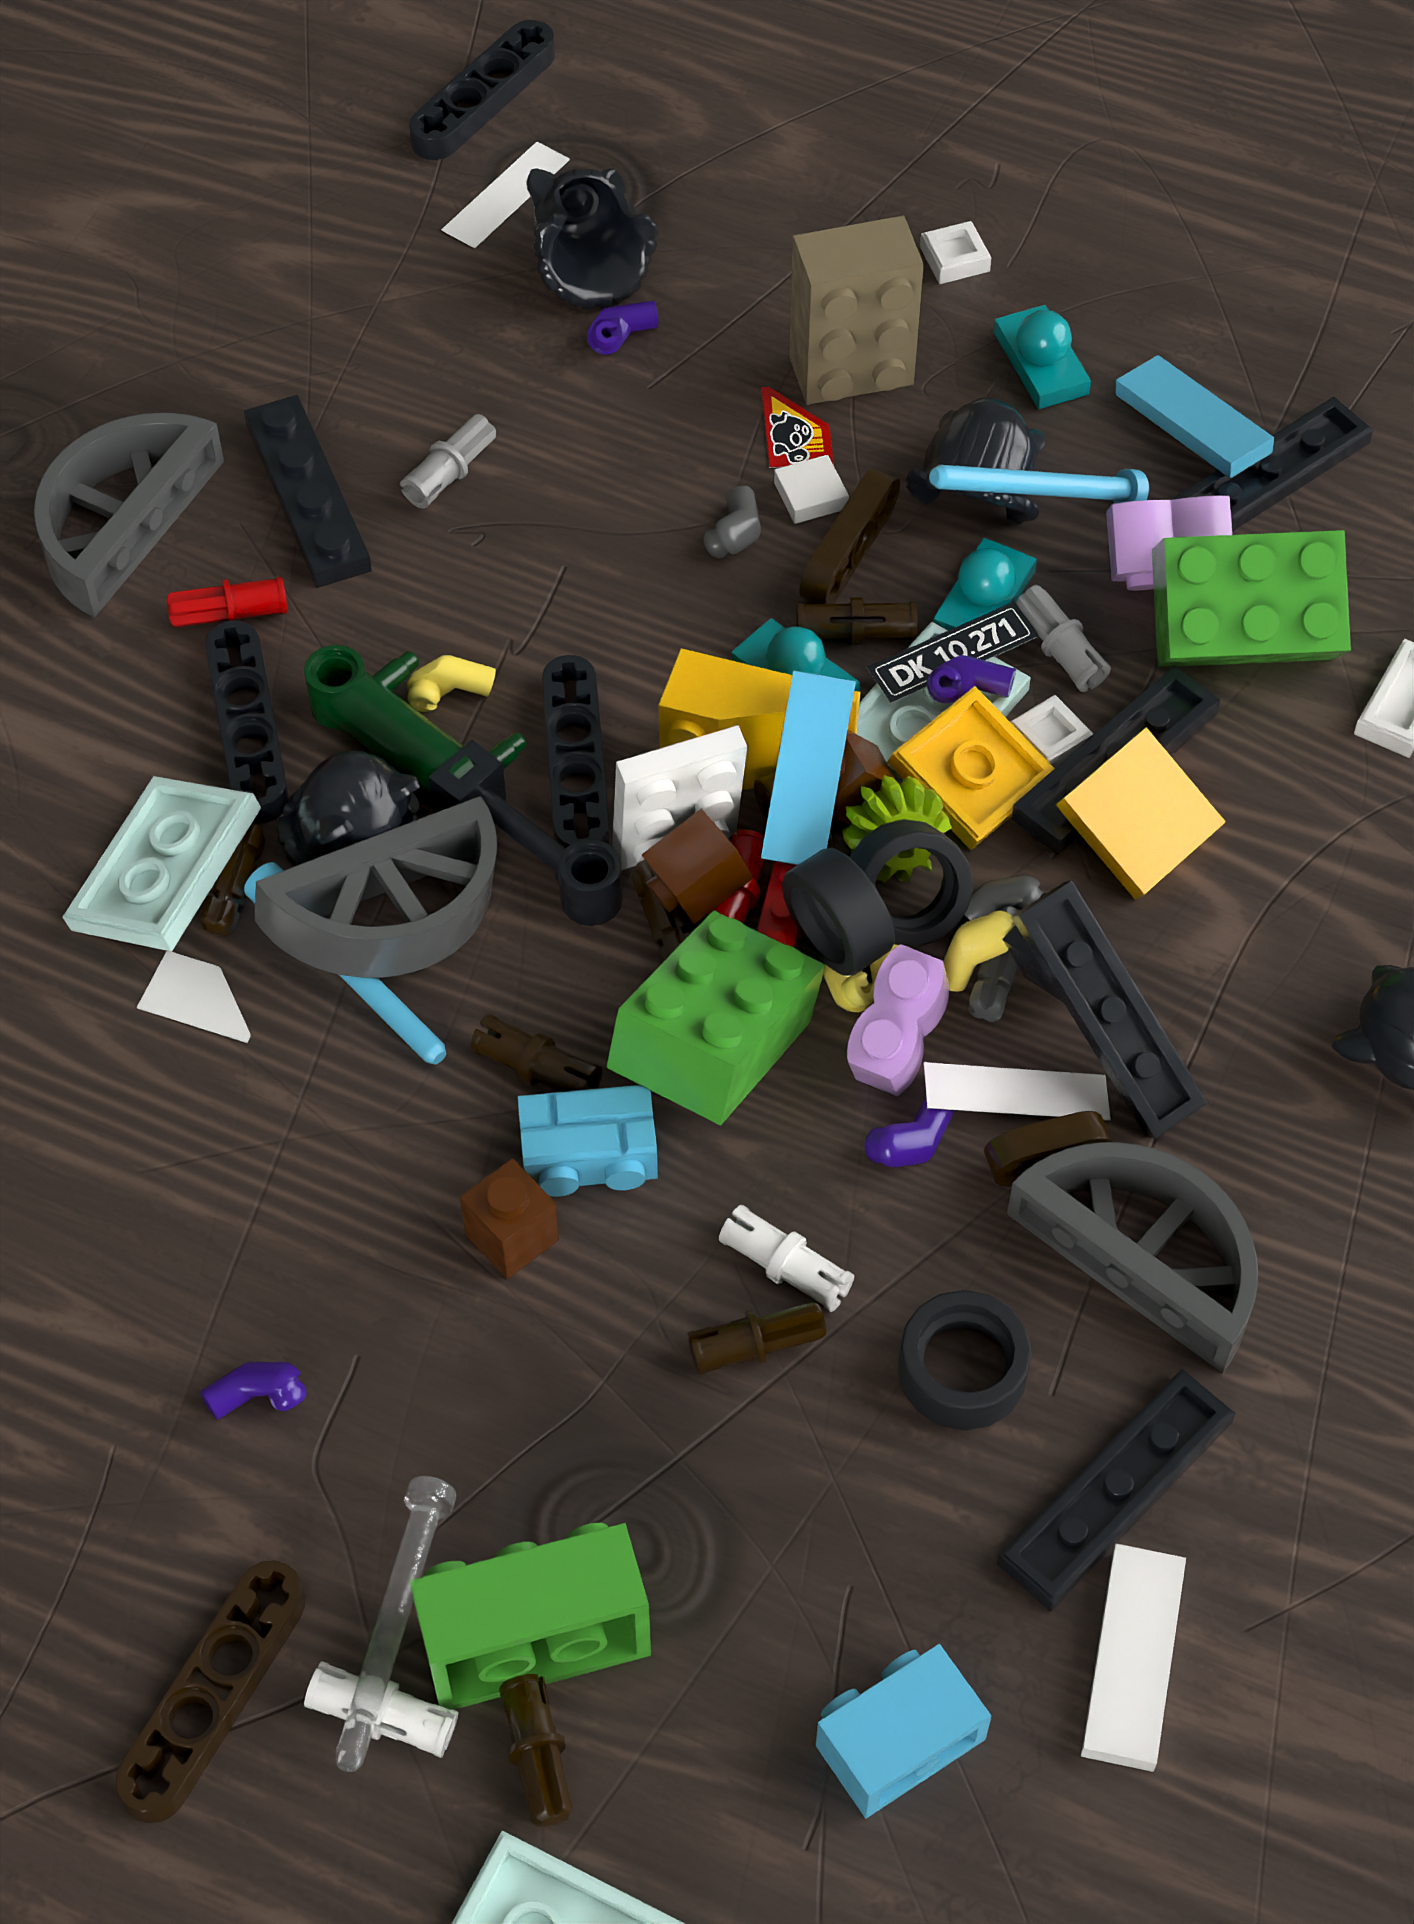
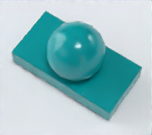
M1041 305L995 319L993 333L1038 410L1090 394L1091 380L1071 348L1072 335L1070 326L1061 315L1054 311H1049L1046 305Z
M984 538L977 550L972 551L963 559L958 572V580L935 615L933 623L946 630H951L1013 601L1016 603L1018 597L1021 596L1035 573L1037 558Z
M770 618L731 652V661L793 675V671L856 681L854 691L859 692L860 682L826 658L822 641L814 632L803 627L785 628Z

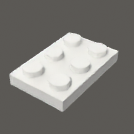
M738 725L616 762L612 847L619 854L621 870L636 866L640 861H643L642 854L701 808L728 839L734 833L736 834L747 745Z

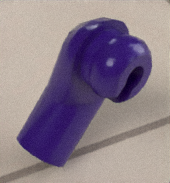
M655 301L603 308L588 330L587 340L590 347L597 353L609 355L616 352L622 346L631 332L658 328V313Z
M959 655L936 667L930 673L927 679V689L930 696L940 703H954L974 686L980 691L1008 698L1014 683L1016 669L966 655Z
M926 1097L913 1122L890 1124L884 1128L876 1127L868 1133L864 1143L868 1158L874 1163H883L887 1167H903L928 1162L935 1154L954 1114V1110L927 1108Z
M246 1362L205 1387L199 1393L210 1413L216 1420H219L252 1398L266 1395L269 1396L271 1404L275 1409L285 1412L301 1403L306 1398L307 1390L305 1385L298 1379L301 1372L289 1362Z

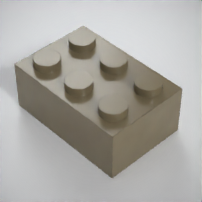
M904 215L793 235L789 358L806 405L836 401L847 397L914 385L924 264Z

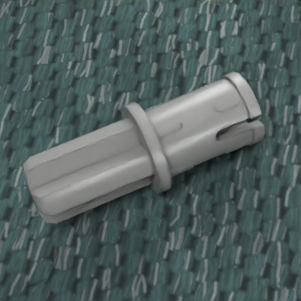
M477 414L469 419L446 442L440 440L434 442L426 459L399 483L403 487L401 491L407 500L416 507L425 509L455 479L458 481L463 480L468 473L467 465L496 438L495 427L488 422L486 417Z
M1034 585L1018 597L1016 601L1017 606L1043 640L1041 646L1043 653L1049 657L1053 656L1061 664L1080 692H1086L1089 687L1092 690L1107 678L1111 667L1087 641V638L1082 633L1084 627L1079 620H1069L1048 592L1042 589L1041 586Z

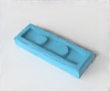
M1159 355L1116 379V396L1229 478L1273 453L1274 437Z
M793 671L761 859L799 865L820 850L827 849L856 681Z

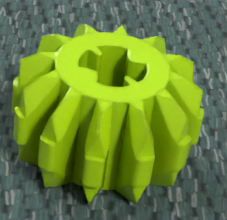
M884 775L881 788L875 793L872 789L861 786V795L865 800L861 806H845L846 816L852 824L841 831L844 841L851 848L850 852L853 853L862 838L882 824L902 819L928 823L942 833H945L952 827L949 817L942 811L944 807L942 800L933 789H924V786L916 778H912L909 775L900 784L893 777ZM919 848L901 851L885 863L877 879L885 883L895 874L900 881L909 883L913 868L917 866L932 872L931 861L928 858L931 853Z

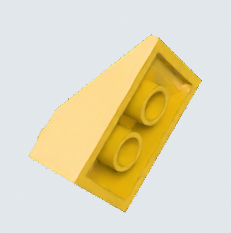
M681 648L659 703L660 749L738 725L747 745L742 790L754 788L755 780L776 771L792 675ZM854 691L848 730L855 734L858 733L860 692Z

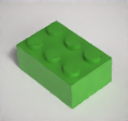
M1345 530L1163 538L1152 549L1158 667L1334 660L1351 651Z
M713 910L618 1009L606 1068L721 1126L811 1022L825 964L801 953L794 947L784 945L745 926L736 919L729 918Z
M605 1523L586 1524L568 1533L566 1539L540 1546H537L534 1542L515 1543L498 1551L495 1558L469 1565L462 1561L440 1563L428 1569L423 1577L409 1580L438 1704L450 1710L499 1698L500 1686L507 1680L517 1676L538 1674V1678L543 1676L546 1684L651 1656L649 1603L626 1523L608 1527Z

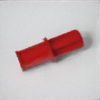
M282 576L275 579L230 584L228 579H222L221 586L171 592L167 595L166 600L169 620L174 627L277 613L287 614V600Z

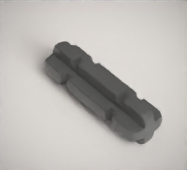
M1004 906L998 911H1005L1013 916L1020 910ZM1009 950L981 963L977 975L978 980L974 984L969 999L968 1010L973 1017L983 1018L989 1022L998 1021L1002 1017L1006 997L1010 992L1018 966Z

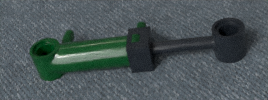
M325 646L309 656L304 666V675L312 716L318 723L327 728L343 729L373 754L383 759L390 767H394L399 773L417 777L420 783L418 789L431 798L433 813L481 796L490 811L494 824L556 871L555 878L559 882L562 909L570 920L580 925L595 926L604 924L616 916L621 909L623 895L621 862L619 854L614 848L603 841L592 839L577 841L565 848L505 801L504 769L516 760L517 755L526 748L527 742L520 733H512L505 740H500L489 751H486L473 740L463 746L392 692L419 665L418 657L411 651H406L399 658L392 659L373 676L365 671L362 657L355 650L347 646ZM589 881L598 882L595 884H583L584 882Z

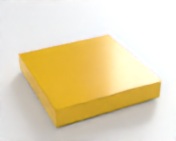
M976 686L894 751L887 761L903 780L909 775L912 778H916L924 786V789L928 788L935 791L942 800V805L944 806L942 811L950 819L951 830L970 850L974 849L1012 816L1013 805L1055 769Z
M1147 727L1056 804L1135 900L1145 895L1225 823V820Z

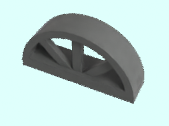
M147 413L129 416L103 424L85 433L68 445L54 459L39 484L35 498L34 517L50 576L63 596L74 606L95 618L224 463L217 423L204 418L178 413ZM151 463H156L153 468L151 467ZM134 467L138 486L124 502L93 489L96 484L104 479ZM75 504L109 518L107 523L98 532L60 540L65 520Z
M479 796L256 881L255 922L270 940L286 953L312 967L330 973L361 978H382L408 974L434 965L463 946L475 933L487 912L491 898L497 852L496 830L490 811L483 798ZM473 859L474 864L467 863L464 861ZM426 876H432L465 885L466 888L448 905L428 915L408 886V883ZM385 892L406 922L404 924L382 927L351 925L359 902ZM332 913L330 919L323 917Z
M1108 1142L1085 1144L1052 1154L1027 1169L1012 1183L1007 1210L1008 1216L1223 1374L1240 1346L1255 1302L1258 1287V1263L1254 1242L1244 1218L1230 1197L1216 1182L1201 1170L1172 1154L1137 1144ZM1111 1189L1144 1194L1170 1206L1136 1244L1117 1230ZM1089 1190L1092 1211L1069 1194ZM1190 1219L1214 1245L1224 1266L1172 1270L1158 1260L1156 1255L1186 1221ZM1230 1290L1231 1312L1204 1292Z

